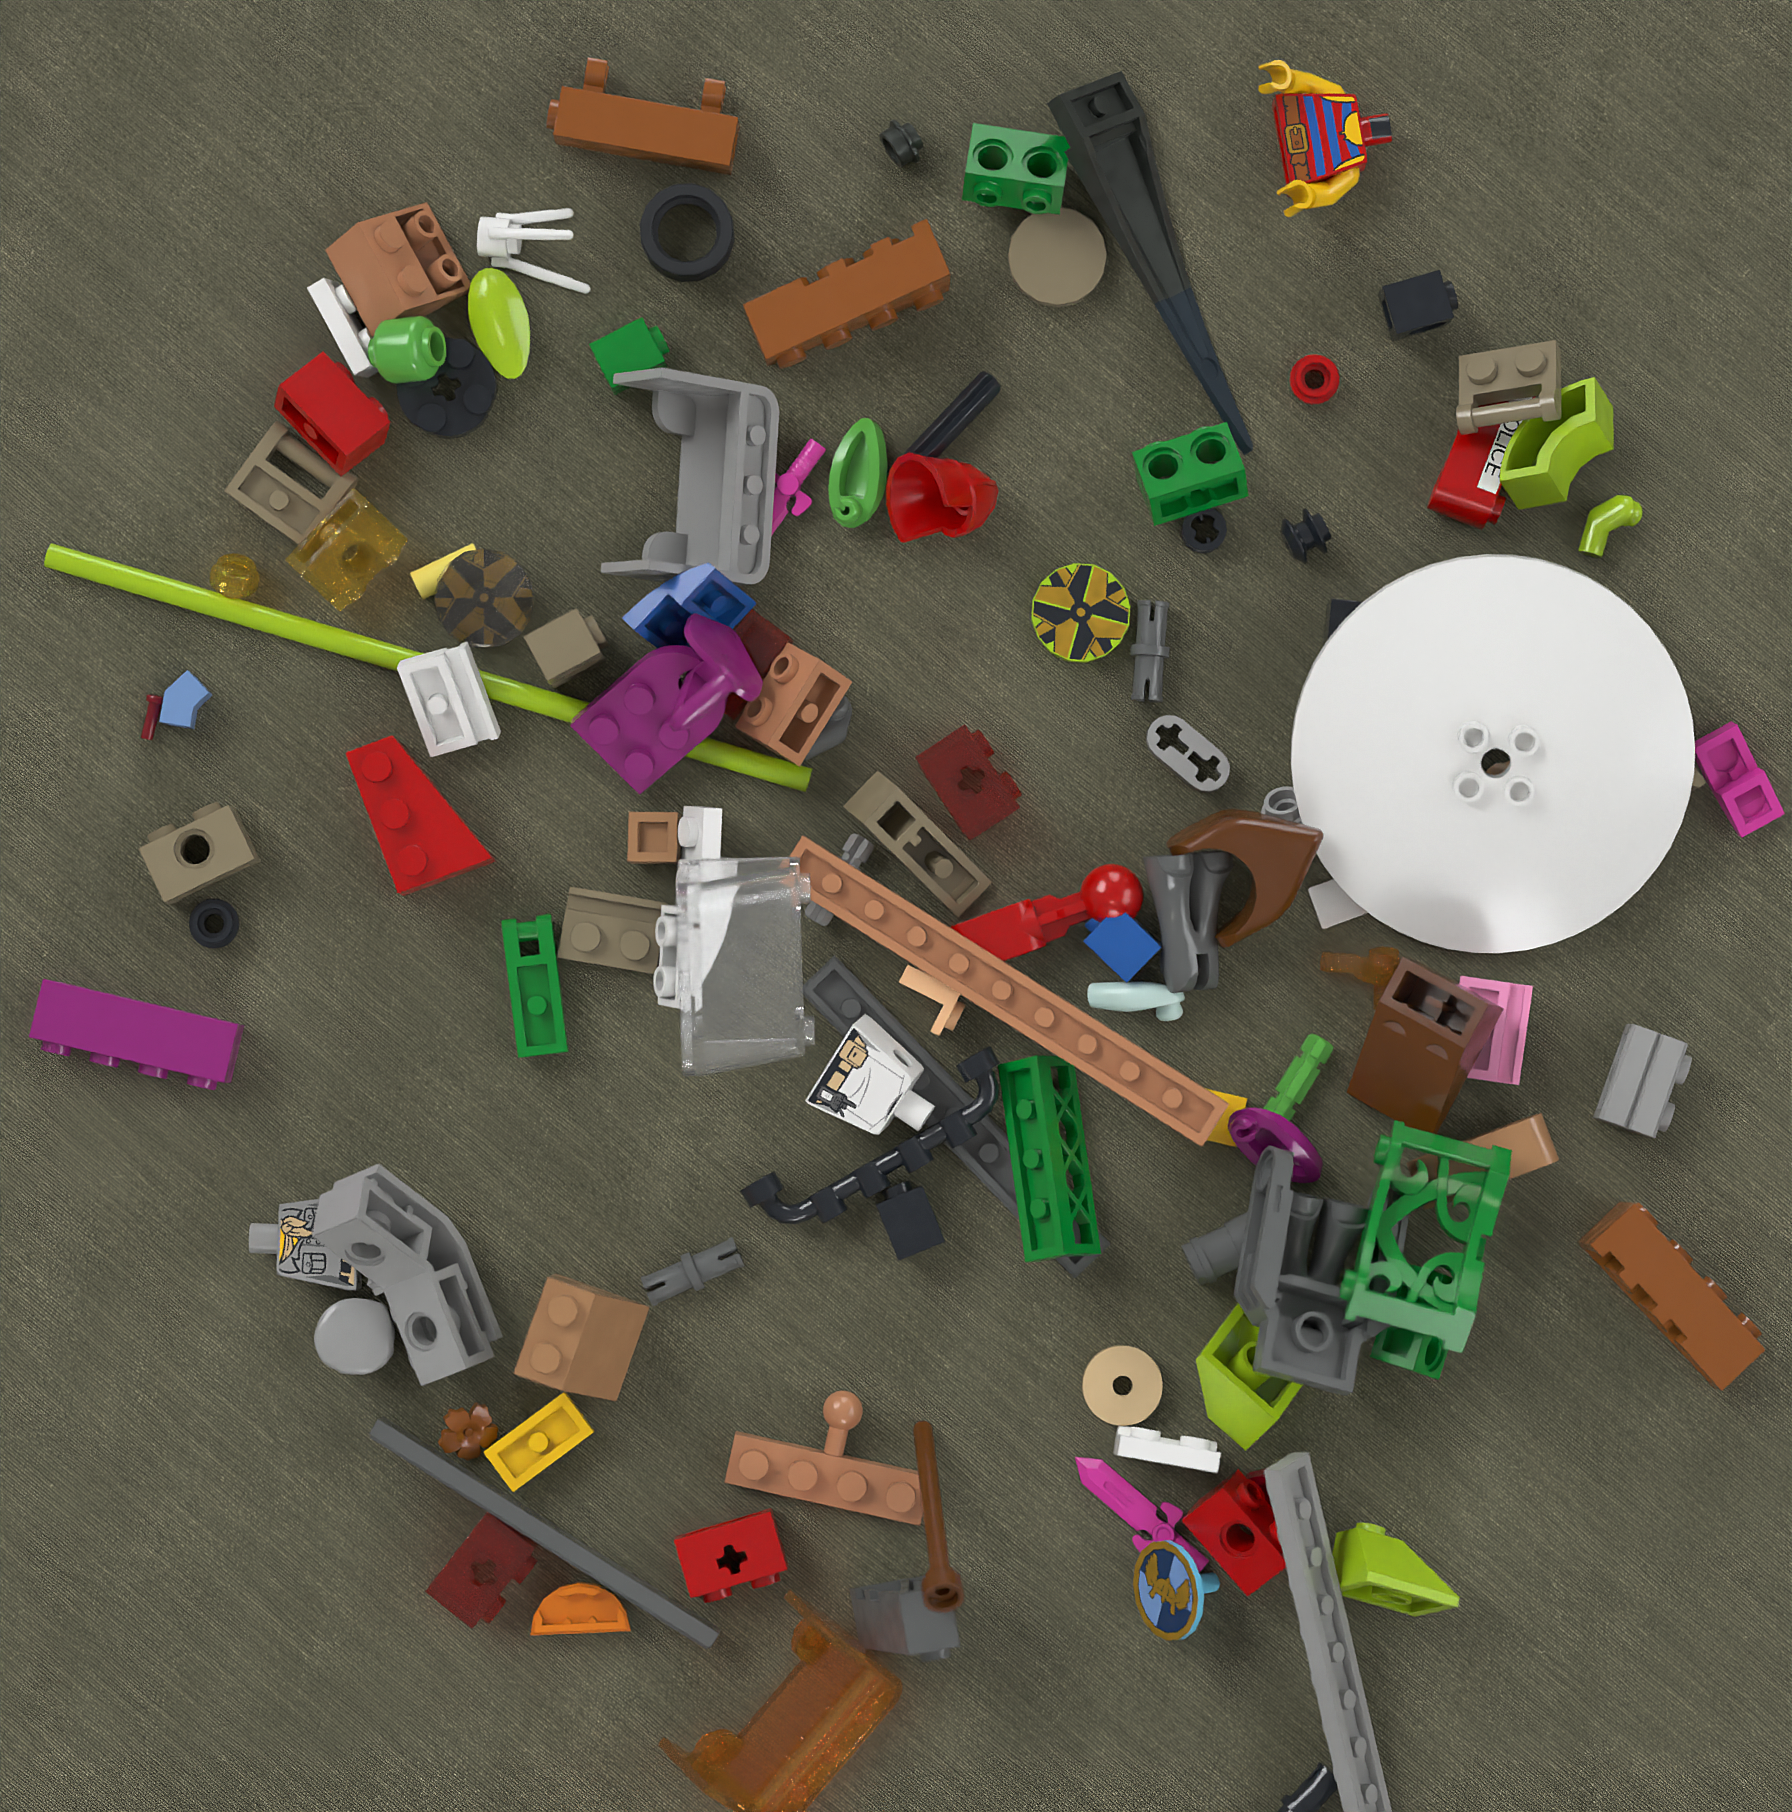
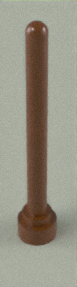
M921 1420L914 1425L913 1436L930 1567L921 1582L924 1605L928 1609L943 1613L955 1610L963 1603L964 1590L961 1576L950 1566L933 1428L929 1422Z

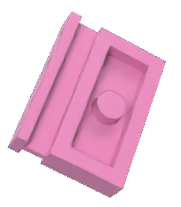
M1460 976V985L1504 1008L1467 1078L1519 1085L1533 986Z

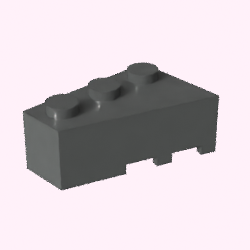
M925 1575L849 1588L860 1648L903 1655L920 1654L921 1661H933L950 1657L951 1648L960 1646L955 1610L940 1613L934 1612L924 1605L921 1582Z

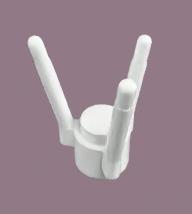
M552 209L518 214L497 213L496 217L482 216L480 218L477 232V252L479 256L491 257L492 267L509 268L585 294L590 291L588 284L511 258V254L520 253L522 239L571 240L574 236L571 230L522 228L521 224L571 218L573 216L572 209Z

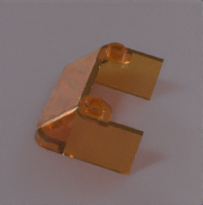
M791 1590L783 1598L804 1617L795 1627L791 1639V1649L801 1661L738 1735L728 1729L708 1732L699 1739L691 1753L665 1737L657 1744L704 1794L734 1812H805L897 1704L903 1691L902 1681L885 1664L828 1615Z

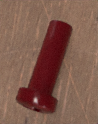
M153 694L147 695L146 701H149L140 738L153 740L164 697Z

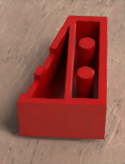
M393 735L345 753L398 894L406 896L496 862L492 854L485 848L401 742Z

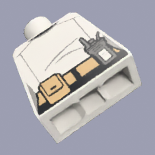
M866 1014L852 1025L805 1102L813 1107L878 1135L889 1126L895 1116L919 1131L935 1108L934 1105L911 1091L924 1071L923 1066Z

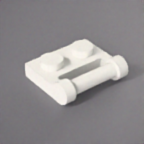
M1118 1426L1113 1451L1115 1455L1218 1473L1221 1452H1217V1442L1182 1435L1180 1440L1160 1437V1431L1130 1426Z

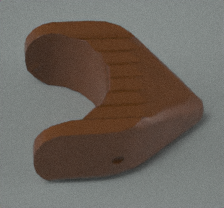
M1227 809L1211 814L1179 831L1166 842V845L1172 856L1184 855L1201 849H1221L1234 854L1250 869L1251 891L1244 908L1221 926L1215 936L1219 945L1225 948L1269 926L1287 911L1300 890L1324 834L1321 829L1248 810Z

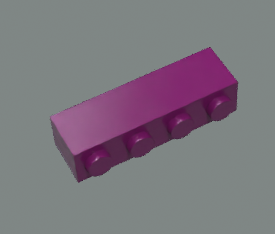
M43 979L29 1037L42 1040L40 1050L70 1056L73 1047L90 1051V1062L118 1068L120 1059L140 1063L138 1073L167 1079L168 1072L171 1070L188 1074L186 1084L216 1090L217 1082L231 1083L245 1025L63 982Z

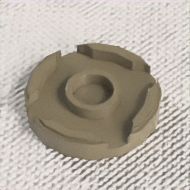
M1061 207L1060 215L1051 213L1032 214L1021 222L1011 237L1008 264L1011 278L1028 298L1040 305L1059 308L1077 304L1093 292L1103 278L1107 253L1104 238L1094 222L1077 210Z

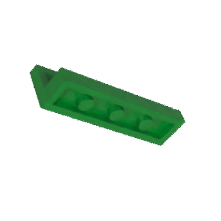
M1035 1055L999 1064L998 1071L1025 1262H1041L1065 1256L1101 1254L1075 1066L1059 1056ZM1051 1069H1057L1059 1092L1053 1087ZM1059 1121L1065 1126L1067 1137L1065 1142L1060 1136ZM1067 1170L1072 1175L1073 1191L1067 1186L1065 1174ZM1074 1219L1079 1225L1082 1244H1075L1072 1224Z

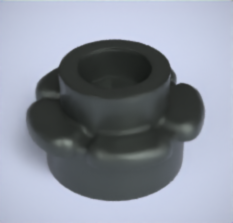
M891 120L889 122L891 127L879 135L886 152L900 168L910 161L912 163L919 162L918 150L923 148V142L919 134L909 122L901 126L898 121Z

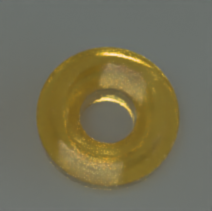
M236 553L221 556L217 563L212 566L209 575V582L213 589L231 599H239L254 594L258 589L260 581L255 563L247 556Z

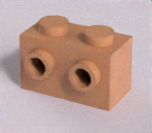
M787 642L780 655L772 662L770 671L763 680L760 695L754 701H748L735 727L767 749L800 767L852 681L822 660Z

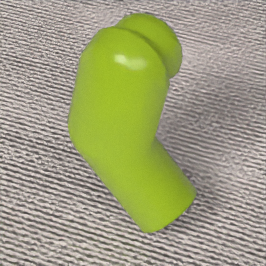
M1616 495L1591 509L1578 552L1590 557L1602 558L1609 532L1621 526L1634 527L1637 525L1643 514L1641 505L1628 495Z

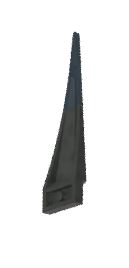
M1122 71L1059 94L1049 101L1047 105L1070 146L1065 151L1066 156L1224 423L1227 422L1232 437L1240 451L1244 455L1253 450V443L1208 336L1177 243L1144 111Z

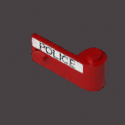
M1534 396V397H1528V398H1522V399H1516V400H1510V401H1503V402H1497V403L1479 405L1478 407H1484V406H1490V405H1496V404H1502V403H1508V402H1514V401H1520V400H1526V399H1533V398H1535V396ZM1523 420L1478 427L1477 433L1461 435L1458 429L1447 460L1430 495L1427 509L1479 530H1483L1487 522L1495 525L1506 501V497L1499 495L1502 486L1499 481L1502 459L1513 433Z

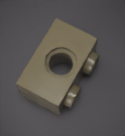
M577 608L524 636L545 678L554 690L607 662L601 650L608 647L609 644L593 615L583 618Z
M214 802L192 813L194 822L176 829L174 823L147 835L149 843L138 849L164 903L172 905L261 862L235 807L227 805L221 808L219 802ZM195 837H204L210 846L207 859L200 864H192L186 857L187 844Z

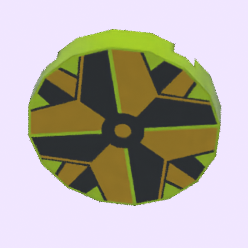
M1074 563L1056 569L1041 582L1032 601L1031 622L1037 638L1049 653L1067 662L1089 663L1105 657L1120 644L1129 626L1130 604L1124 587L1112 573L1094 564Z

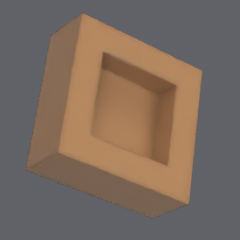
M629 812L627 862L631 864H680L681 845L678 840V824L681 814L678 812Z

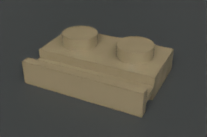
M570 886L557 958L654 974L658 967L660 946L655 936L656 923L658 918L661 917V905L669 904Z

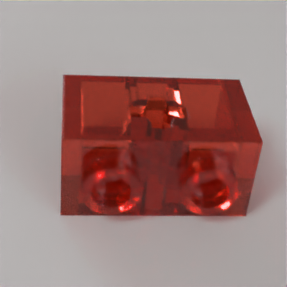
M964 724L917 755L915 762L967 841L971 843L1018 812L1020 807L1015 800L1021 797L1022 793L1007 771L998 775L988 760L995 753L982 732L978 729L971 733ZM967 768L972 774L980 771L984 775V778L980 781L982 791L978 794H975L970 788L964 791L959 788L958 785L963 780L961 771Z
M487 1512L425 1592L473 1629L480 1619L489 1625L507 1602L500 1593L511 1579L520 1585L537 1564L538 1560L531 1556L538 1544ZM491 1559L497 1564L493 1574L498 1579L495 1581L492 1578H488L482 1584L475 1578L479 1569L474 1563L477 1561L483 1565Z

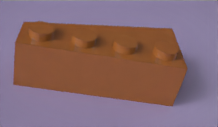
M925 219L912 225L911 228L914 236L901 242L899 238L891 239V237H886L871 244V248L862 254L863 260L855 263L853 258H841L826 265L816 273L819 279L817 281L809 283L807 277H800L743 304L744 313L767 367L778 363L780 369L790 367L807 358L806 350L821 344L824 345L826 350L838 347L853 338L851 332L866 325H869L872 331L897 321L899 319L897 312L914 305L917 311H922L944 301L942 293L950 290V272L928 220Z
M1620 1201L1577 1243L1714 1389L1724 1390L1766 1350L1757 1340L1762 1335L1761 1331L1742 1312L1737 1316L1733 1314L1723 1302L1728 1298L1723 1290L1710 1277L1705 1276L1703 1279L1690 1265L1693 1261L1690 1255L1675 1240H1667L1656 1227L1659 1223L1639 1202L1635 1204Z

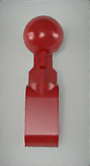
M1104 864L1093 869L1085 877L1079 892L1062 898L1049 894L1032 901L1031 899H1026L956 924L950 928L999 959L1007 961L1047 946L1048 942L1065 937L1070 926L1090 920L1091 918L1101 923L1106 917L1114 918L1126 912L1134 919L1141 910L1144 892L1139 878L1129 868L1119 864Z

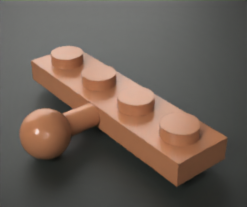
M845 1390L836 1391L824 1402L823 1416L829 1425L824 1450L739 1431L735 1433L724 1483L918 1526L921 1524L923 1515L918 1471L843 1455L848 1431L860 1422L863 1414L862 1403L852 1392Z

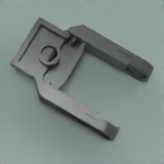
M1268 1146L1262 1152L1254 1173L1234 1289V1296L1251 1324L1260 1327L1252 1371L1346 1396L1353 1393L1360 1344L1389 1327L1390 1324L1356 1315L1355 1321L1344 1319L1347 1301L1339 1299V1287L1293 1274L1280 1275L1294 1193L1293 1190H1289L1294 1152ZM1390 1185L1382 1213L1402 1197ZM1374 1188L1371 1192L1367 1208H1369ZM1409 1214L1392 1228L1396 1243L1402 1254ZM1376 1240L1370 1264L1385 1261ZM1380 1277L1373 1278L1370 1281V1291L1384 1294L1388 1289V1283ZM1396 1291L1395 1293L1391 1294V1295H1388V1296H1392V1297H1395V1298H1396V1293H1397V1291Z

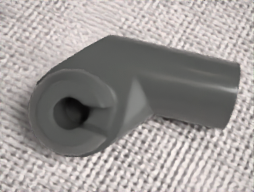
M845 695L804 761L841 744L845 740L852 717V706Z

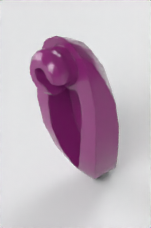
M1260 1108L1237 1110L1229 1117L1228 1130L1233 1141L1253 1164L1257 1165L1266 1147L1274 1146L1294 1152L1291 1182L1310 1183L1320 1178L1323 1168L1322 1158L1307 1137L1286 1118L1272 1111Z

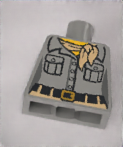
M319 1199L279 1204L278 1224H250L249 1252L277 1254V1275L346 1290L362 1289V1273L312 1237Z

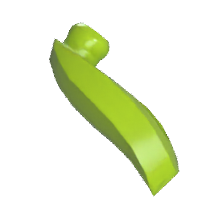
M485 268L476 274L470 284L468 315L471 329L478 346L497 372L507 379H515L526 368L530 352L528 313L519 291L510 278L501 270Z

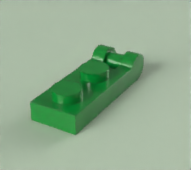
M552 914L536 915L535 921L518 923L517 918L502 920V934L518 1058L569 1052ZM539 940L540 954L522 957L521 942Z

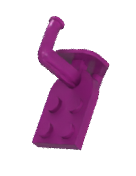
M694 613L688 618L684 628L685 637L691 647L670 645L647 653L573 717L570 727L639 795L716 729L723 717L728 694L732 690L747 701H754L760 695L763 681L738 634L729 626ZM687 671V674L682 682L681 675Z

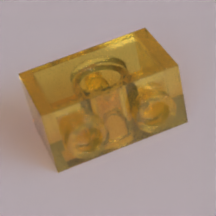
M353 488L291 552L285 561L341 612L347 604L356 602L364 594L367 583L382 568H386L396 561L401 553V548L408 539L366 498ZM358 545L355 555L347 561H342L344 552L349 547Z

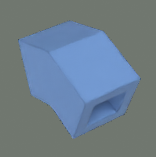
M187 670L165 690L159 722L165 725L195 729L198 709L213 694L192 672Z

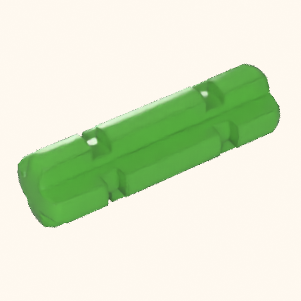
M1310 1033L1307 1035L1300 1047V1050L1303 1051L1301 1057L1299 1058L1295 1055L1275 1088L1279 1093L1276 1098L1270 1096L1263 1109L1277 1113L1291 1121L1296 1113L1292 1109L1295 1103L1301 1105L1321 1072L1317 1069L1320 1062L1325 1065L1333 1052V1046L1330 1042L1316 1034Z

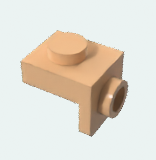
M907 965L899 983L943 1004L930 1032L940 1036L944 1027L953 1031L966 1004L958 1001L960 994L920 968L916 969Z

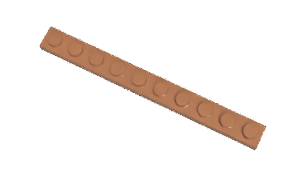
M802 835L776 878L1201 1147L1228 1107L1229 1103L806 836Z

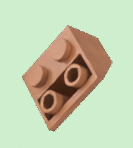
M427 202L358 222L325 250L371 337H374L375 330L382 321L418 315L424 317L469 293L471 283Z

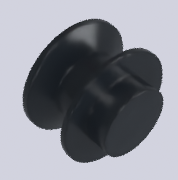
M1304 508L1302 509V521L1292 524L1286 518L1282 519L1280 534L1287 550L1294 559L1304 564L1307 563V551L1315 547L1324 554L1327 553L1325 542L1331 540L1332 537L1320 513L1311 516L1309 511Z

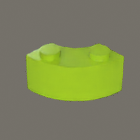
M1595 377L1581 380L1561 389V419L1544 422L1542 417L1523 420L1513 433L1502 459L1499 481L1518 510L1565 502L1570 483L1579 469L1595 456L1614 450L1613 406Z

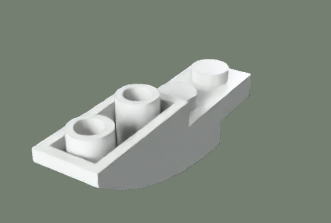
M684 806L683 817L678 824V840L682 846V862L676 874V890L680 896V905H661V917L658 918L655 928L656 941L660 946L659 967L656 968L653 978L654 990L658 996V1005L687 1009L707 978L724 940L736 890L738 859L720 856L722 808Z

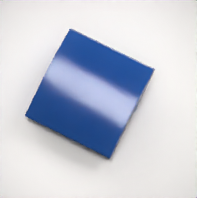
M708 562L693 567L664 582L640 600L622 619L656 648L670 645L691 647L684 634L686 622L691 615L697 613L733 629L757 603Z

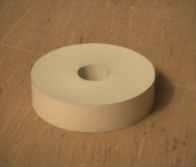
M1114 1345L1101 1350L1089 1361L1083 1373L1082 1391L1088 1407L1098 1418L1112 1425L1129 1426L1143 1421L1154 1412L1162 1395L1163 1382L1158 1366L1147 1353L1133 1346ZM1126 1376L1131 1380L1132 1387L1127 1394L1120 1395L1114 1392L1113 1382L1117 1377Z

